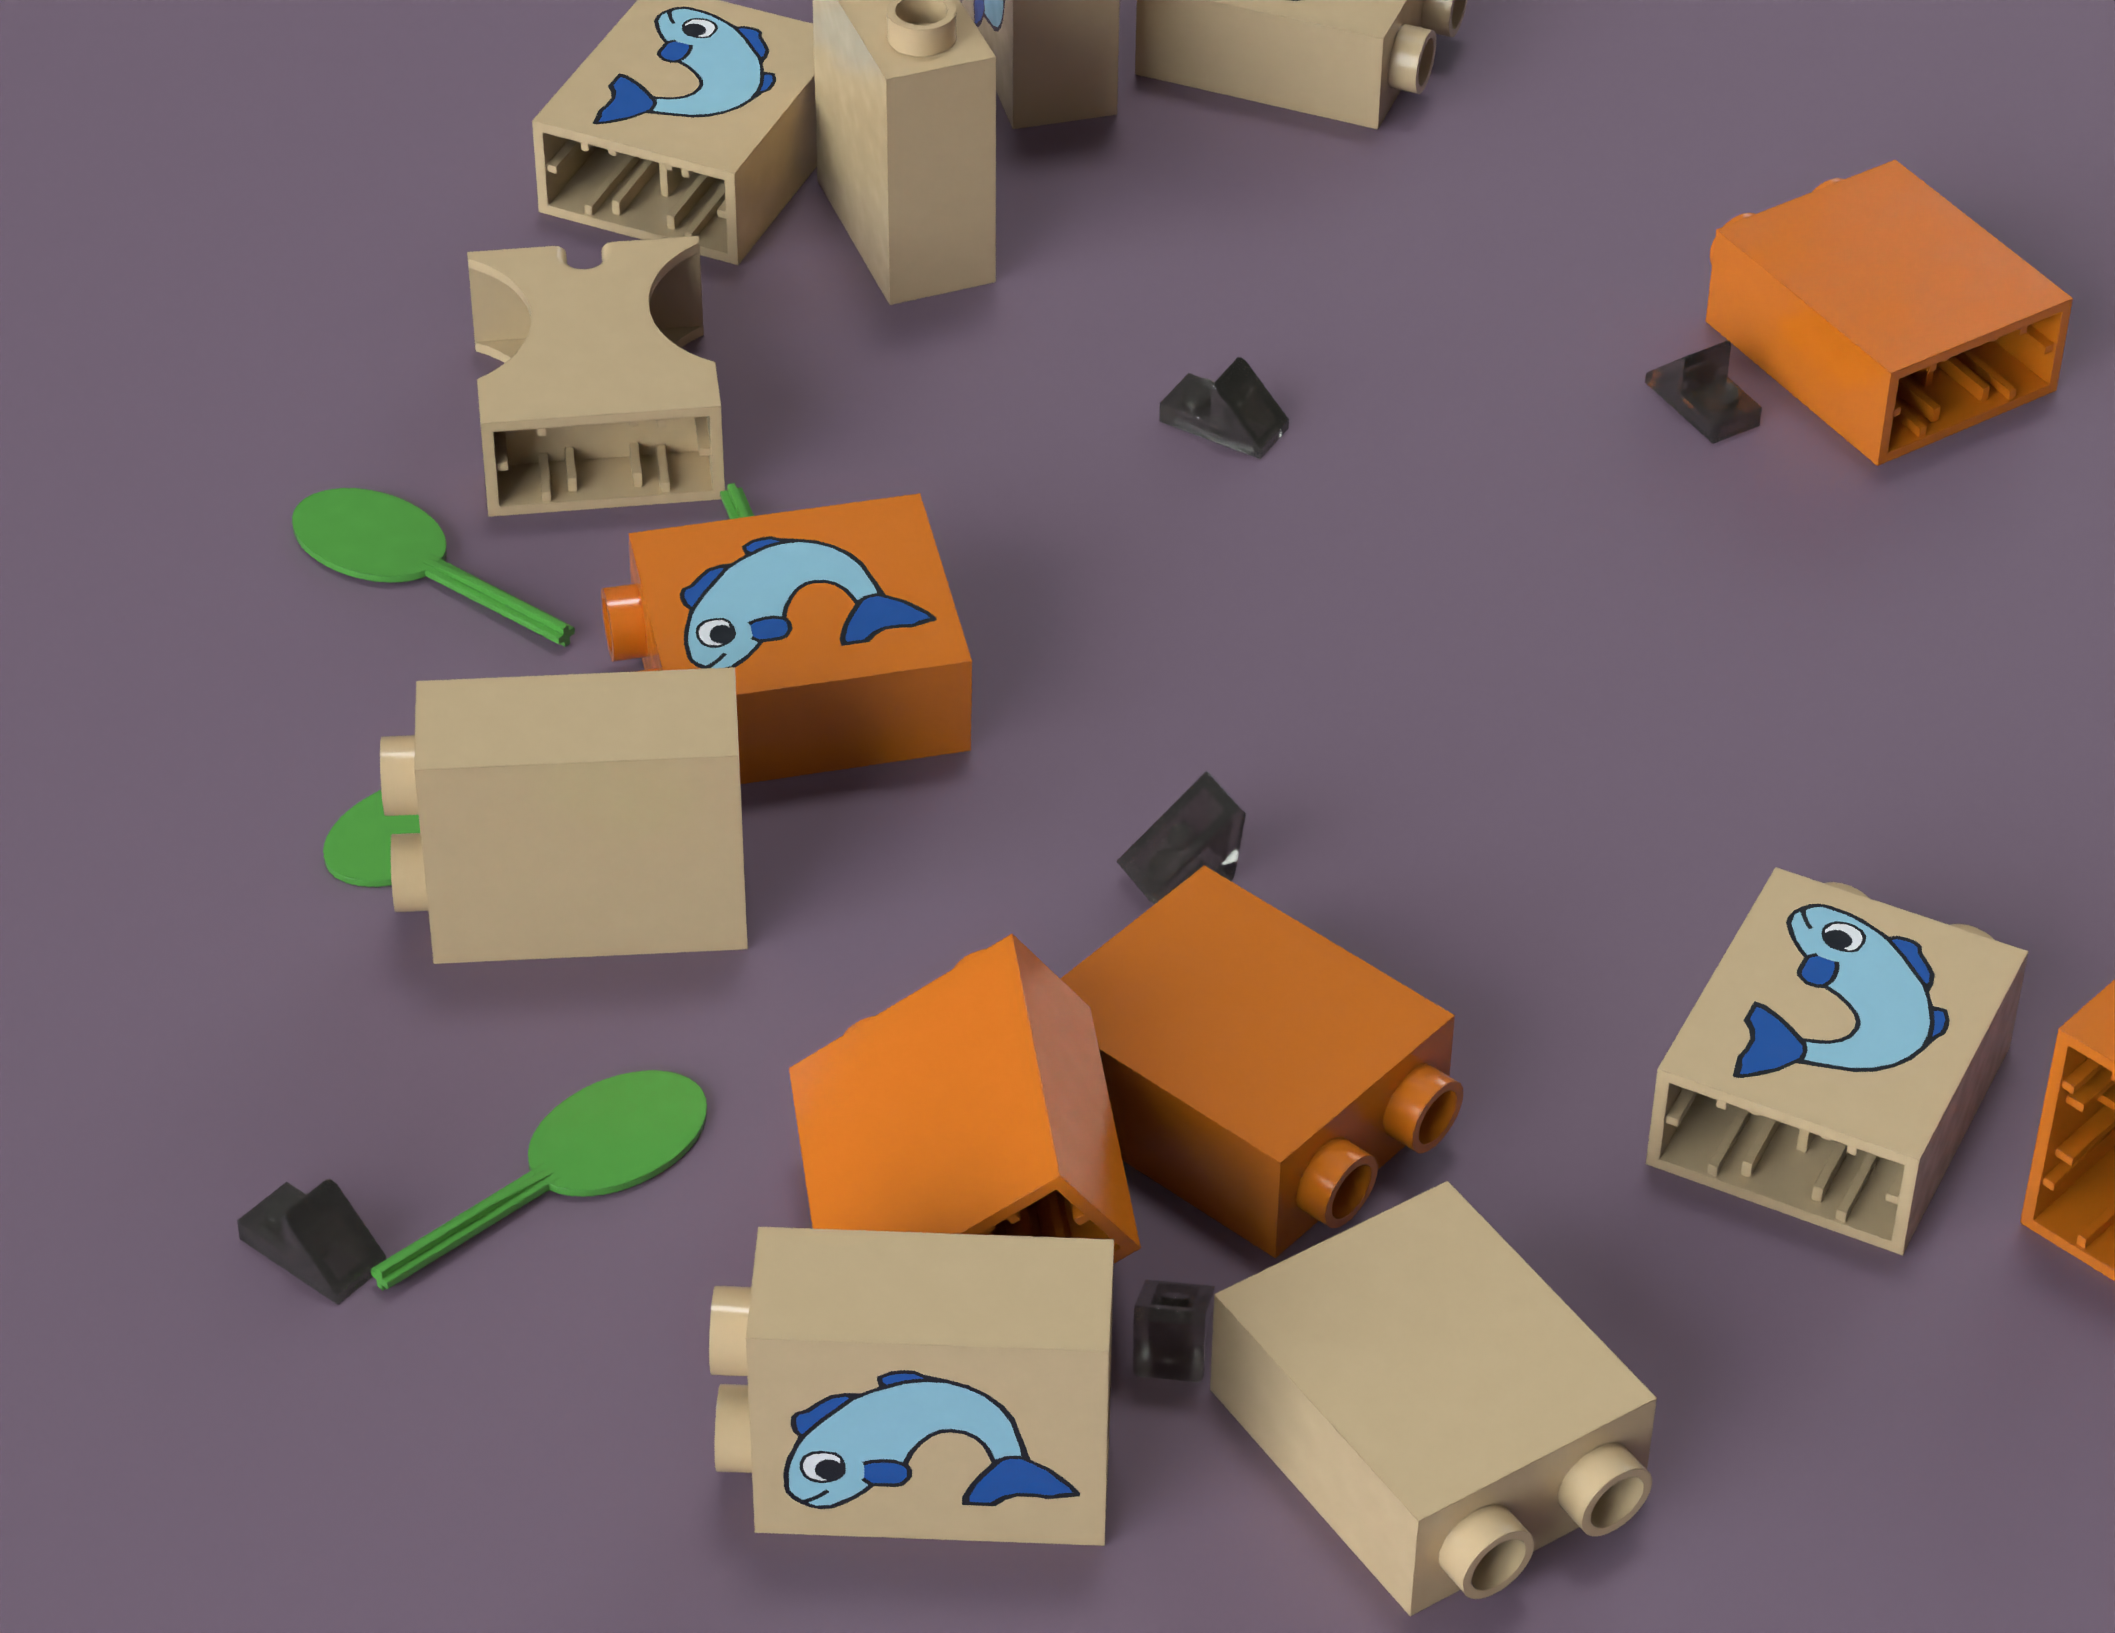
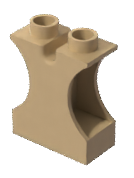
M699 236L609 242L602 247V263L590 269L570 267L567 264L566 251L559 246L467 252L475 350L504 362L502 366L477 379L488 517L721 499L720 491H725L722 414L716 363L682 349L689 342L704 335Z

